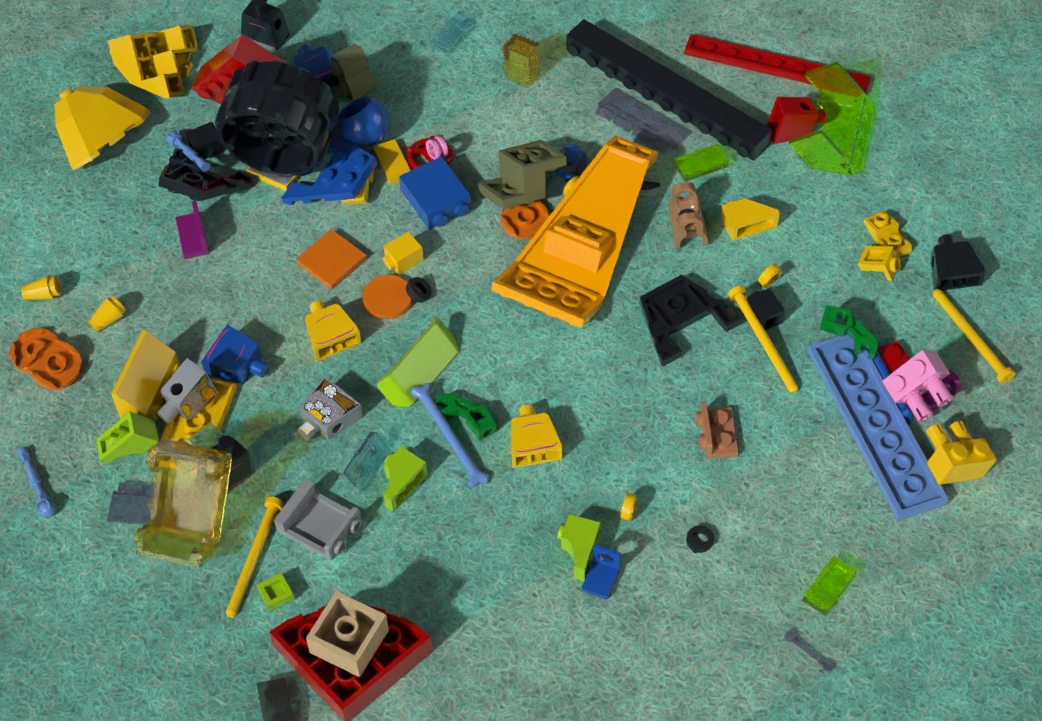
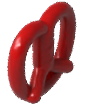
M435 136L416 141L407 148L406 158L412 169L420 167L414 159V153L423 155L428 162L433 160L427 152L426 142L430 139L434 140ZM446 143L448 155L444 161L449 165L454 160V152Z

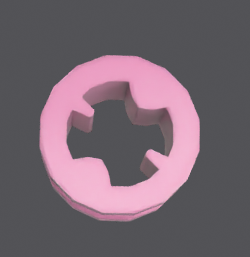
M437 136L434 140H427L426 149L433 160L448 155V148L442 137Z

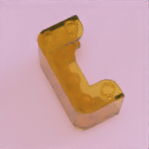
M165 439L149 449L146 456V464L149 465L150 471L154 472L152 485L155 488L154 495L150 498L148 510L151 512L150 521L144 524L142 528H138L135 534L136 554L195 568L202 567L214 557L220 540L232 461L230 452L171 439Z

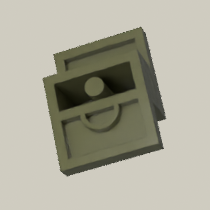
M542 140L499 150L500 177L478 183L479 192L505 210L513 209L521 204L535 203L536 200L546 198L545 171H554L558 167L565 166L566 156Z

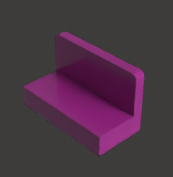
M192 201L194 213L175 217L184 259L209 254L197 201Z

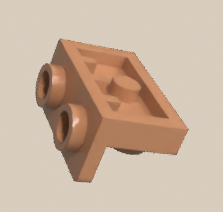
M701 402L700 412H695L696 427L702 428V434H699L700 450H705L706 459L738 457L732 408L707 409L706 402Z

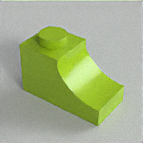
M129 412L99 436L96 442L100 461L107 463L125 455L144 454L158 443L159 439L154 419Z
M402 446L395 453H390L384 462L385 475L390 479V483L383 497L385 507L392 512L427 476L426 462Z
M569 514L566 524H560L557 539H561V549L566 550L574 560V578L584 581L593 557V547L595 544L597 545L600 537L601 522Z

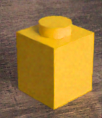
M409 232L384 245L385 256L383 261L389 270L394 269L398 275L424 261L422 246Z

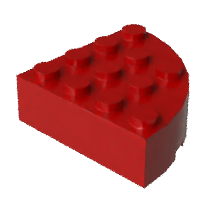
M242 34L200 67L191 89L197 92L201 98L210 99L221 104L231 76L238 68L243 70L248 62L255 60L258 62L283 60Z
M369 606L386 614L389 631L362 675L358 677L309 652L306 637L325 607H321L319 611L308 613L304 616L299 614L290 618L269 632L273 647L342 721H350L433 652L431 636L415 623L402 616L400 618L386 613L384 609Z

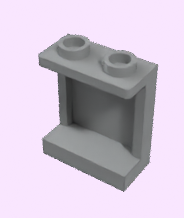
M304 479L274 519L277 532L330 561L336 554L340 555L344 551L347 538L351 533L356 534L362 524L358 507L354 506L350 510L316 492L314 483L307 479Z

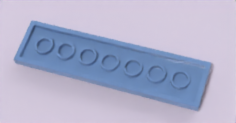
M848 334L844 337L836 336L808 345V353L897 521L947 505L949 499L941 485H938L928 467V461L897 404L883 384V379L874 362L868 358L869 353L866 348H861L859 355H855L853 339Z

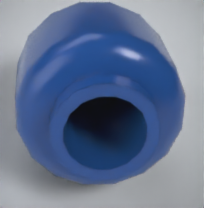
M566 145L559 150V152L566 156V162H576L578 166L587 168V155L581 147ZM555 170L556 174L563 178L565 182H569L573 178L568 176L567 172Z

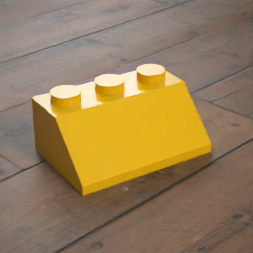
M142 330L111 393L120 419L129 412H133L158 420L160 416L157 412L161 409V403L164 399L161 389L181 366L173 349Z

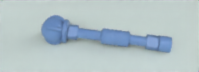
M172 130L167 133V141L170 146L180 147L183 153L190 160L195 161L202 171L206 172L209 170L210 164L202 157H199L198 153L191 146H187L184 143V137L180 134L179 130Z
M21 447L17 453L27 468L26 474L32 487H35L38 494L37 510L42 516L51 517L55 514L58 507L53 503V499L44 493L41 486V478L37 469L31 463L32 459L28 448Z

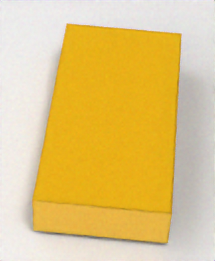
M395 139L373 146V152L390 185L398 183L399 176L411 171Z

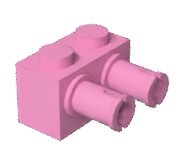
M920 351L882 381L895 403L908 404L918 422L927 420L926 415L928 417L933 415V412L921 396L928 390L938 407L947 405V400L949 402L953 400V396L942 382V379L948 376L950 372L937 352Z

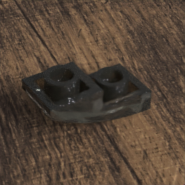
M285 678L256 683L263 721H293Z

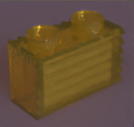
M514 34L510 40L504 43L502 53L505 56L503 62L505 79L530 88L539 75V44L534 42V40L530 41V38L526 39V37Z

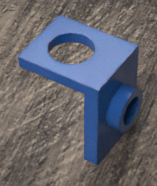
M595 544L593 547V561L581 591L607 600L620 570L621 553ZM600 554H606L612 557L613 560L606 559Z

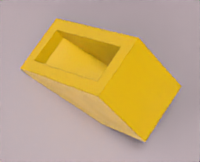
M744 198L722 205L721 221L730 238L734 241L778 227L780 213L778 209Z

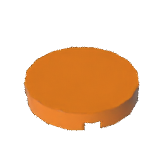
M539 200L532 204L517 205L510 210L503 209L501 225L504 231L512 237L532 239L549 217V211L546 205Z
M382 275L372 279L365 286L362 293L364 308L370 315L378 319L388 318L390 320L404 315L412 304V299L406 292L408 282L394 275Z
M32 328L18 335L19 338L13 341L10 346L9 354L13 365L20 371L29 374V361L33 350L45 341L59 340L58 336L45 328Z
M63 340L45 341L33 350L29 361V371L33 380L41 387L49 390H61L71 386L78 379L82 371V360L78 350L71 343Z

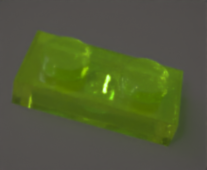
M719 144L674 159V166L684 182L727 168L729 163Z
M833 556L804 594L802 601L827 616L855 578L857 570Z

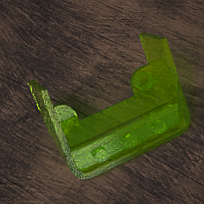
M838 61L807 72L805 77L818 90L815 102L817 109L825 110L826 122L823 125V130L789 140V145L811 169L847 176L862 173L875 116V108L872 101Z

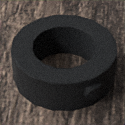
M420 277L408 280L406 292L412 300L423 303L430 299L432 291L427 281ZM415 286L418 287V288H420V290L422 291V293L418 292V291L416 290Z
M694 526L687 532V546L693 553L706 552L713 546V533L706 526ZM696 534H703L707 537L708 541L700 545L696 544L692 537Z

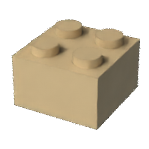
M336 591L306 637L309 652L360 677L389 631L387 616Z

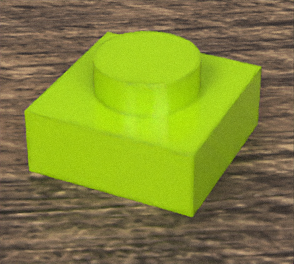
M282 573L256 585L269 612L295 600Z

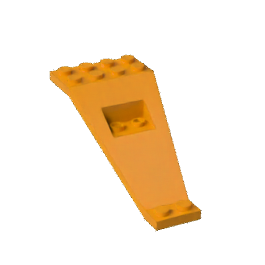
M614 135L602 147L516 260L492 282L491 290L503 297L516 300L527 307L540 310L548 316L564 320L572 326L583 328L603 306L646 172L657 161L658 152Z

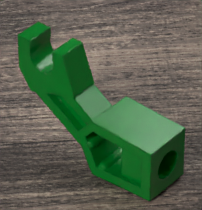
M826 305L820 330L841 337L848 334L853 339L854 354L859 355L861 348H867L870 351L868 358L874 360L878 346L876 337L851 314V310ZM836 319L842 320L843 322L846 321V326L844 324L836 323Z
M444 393L433 399L438 408L440 406H447L440 410L445 418L457 416L465 418L467 426L479 441L497 432L496 423L485 405H477L452 393ZM476 417H482L479 421H474Z

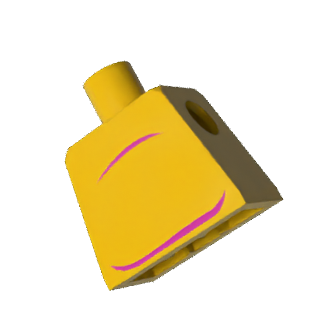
M318 300L310 305L311 313L305 316V322L316 362L361 344L358 327L339 304L326 307L323 301Z
M532 405L520 407V417L511 419L512 468L562 460V444L547 413L536 414Z

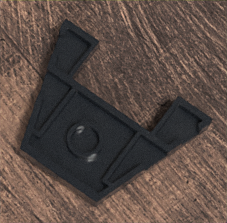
M175 148L173 156L169 158V164L164 167L159 177L158 186L166 188L171 193L189 196L191 200L203 201L256 186L259 176L240 169L228 177L210 171L204 172L199 167L192 165L194 161L190 160L183 153V150Z
M683 275L640 296L639 301L662 367L682 356V350L670 335L709 314L727 332L745 322L744 314L739 310L735 312L730 309L728 303L723 300H716L708 295L707 290Z

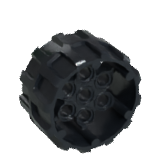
M278 60L251 61L247 63L243 70L238 68L231 76L215 118V127L218 128L216 138L219 144H223L229 151L231 157L250 166L253 170L287 178L295 175L305 176L310 174L314 167L321 166L325 160L337 123V116L340 110L338 100L333 98L330 92L331 88L325 82L320 81L310 74V71L302 67L298 68Z

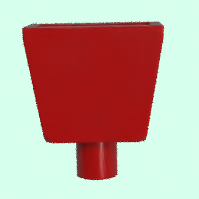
M777 97L766 125L773 129L771 137L773 144L811 136L815 124L826 122V112L824 109L816 110L812 99L809 97Z

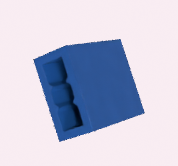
M442 157L399 176L401 192L428 229L435 226L441 227L448 220L456 216H464L471 209V195Z

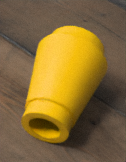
M47 275L23 285L21 293L24 300L55 299V296L61 295V284L57 276L51 277V275Z
M111 296L109 299L105 298L87 322L98 333L101 329L103 330L122 318V314L126 309L114 296Z

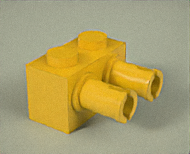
M956 421L947 428L955 442H950L942 424H934L926 430V434L936 449L928 460L927 465L938 485L984 477L997 460L985 438L972 439L963 421Z

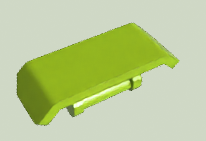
M438 317L431 320V326L415 341L414 345L392 367L388 374L378 380V389L393 406L410 407L418 399L411 395L412 387H422L425 383L431 384L459 352L454 336Z

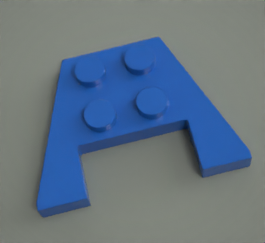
M333 133L327 154L333 155L319 174L315 183L309 186L292 182L281 199L288 205H293V201H303L306 204L312 203L314 199L322 198L326 202L355 199L378 162L375 156Z

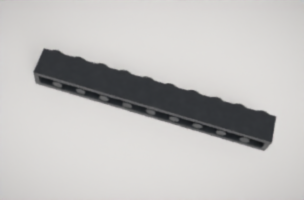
M585 19L566 35V50L572 56L582 58L590 67H597L607 77L615 78L622 82L627 89H634L644 99L652 100L659 104L664 111H671L679 116L684 123H691L701 133L709 134L716 138L721 145H728L736 150L741 157H748L754 161L771 144L773 129Z

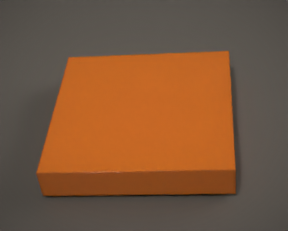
M330 229L296 258L297 264L330 289H334L367 260V255Z

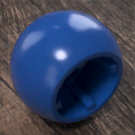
M364 96L349 103L338 114V131L343 139L359 148L365 146L372 147L384 138V134L389 128L387 110L381 102L373 97Z

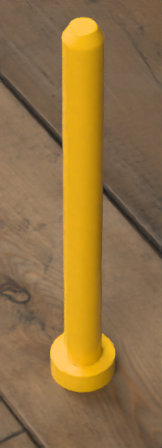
M743 285L734 287L728 292L731 301L736 300L789 392H797L798 385L745 297L746 289Z
M935 289L933 297L998 374L997 380L1002 385L1012 380L1016 375L1015 371L1011 367L1006 368L947 296L940 289Z
M272 496L266 498L264 505L267 509L227 607L226 615L228 617L234 618L237 615L277 511H281L284 507V502L279 498Z

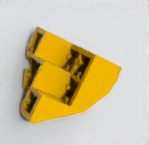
M181 25L152 33L129 34L108 41L114 65L130 84L166 99L184 95L185 87L182 81L183 78H189L193 66L189 59L191 54H196L198 50L193 25Z
M80 85L73 90L71 87H68L59 93L60 98L54 104L55 125L73 170L95 159L100 155L101 150L107 143L109 146L115 144L125 136L126 131L139 126L150 114L149 109L108 87Z

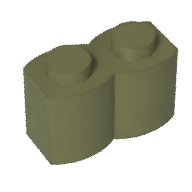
M352 44L330 56L332 62L330 68L339 79L338 89L343 97L354 101L377 88L362 47Z

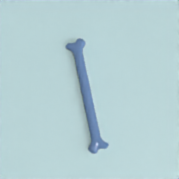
M425 383L422 387L413 386L411 395L422 401L469 473L470 480L468 486L475 487L478 483L487 484L489 474L481 472L477 468L430 396L431 384Z

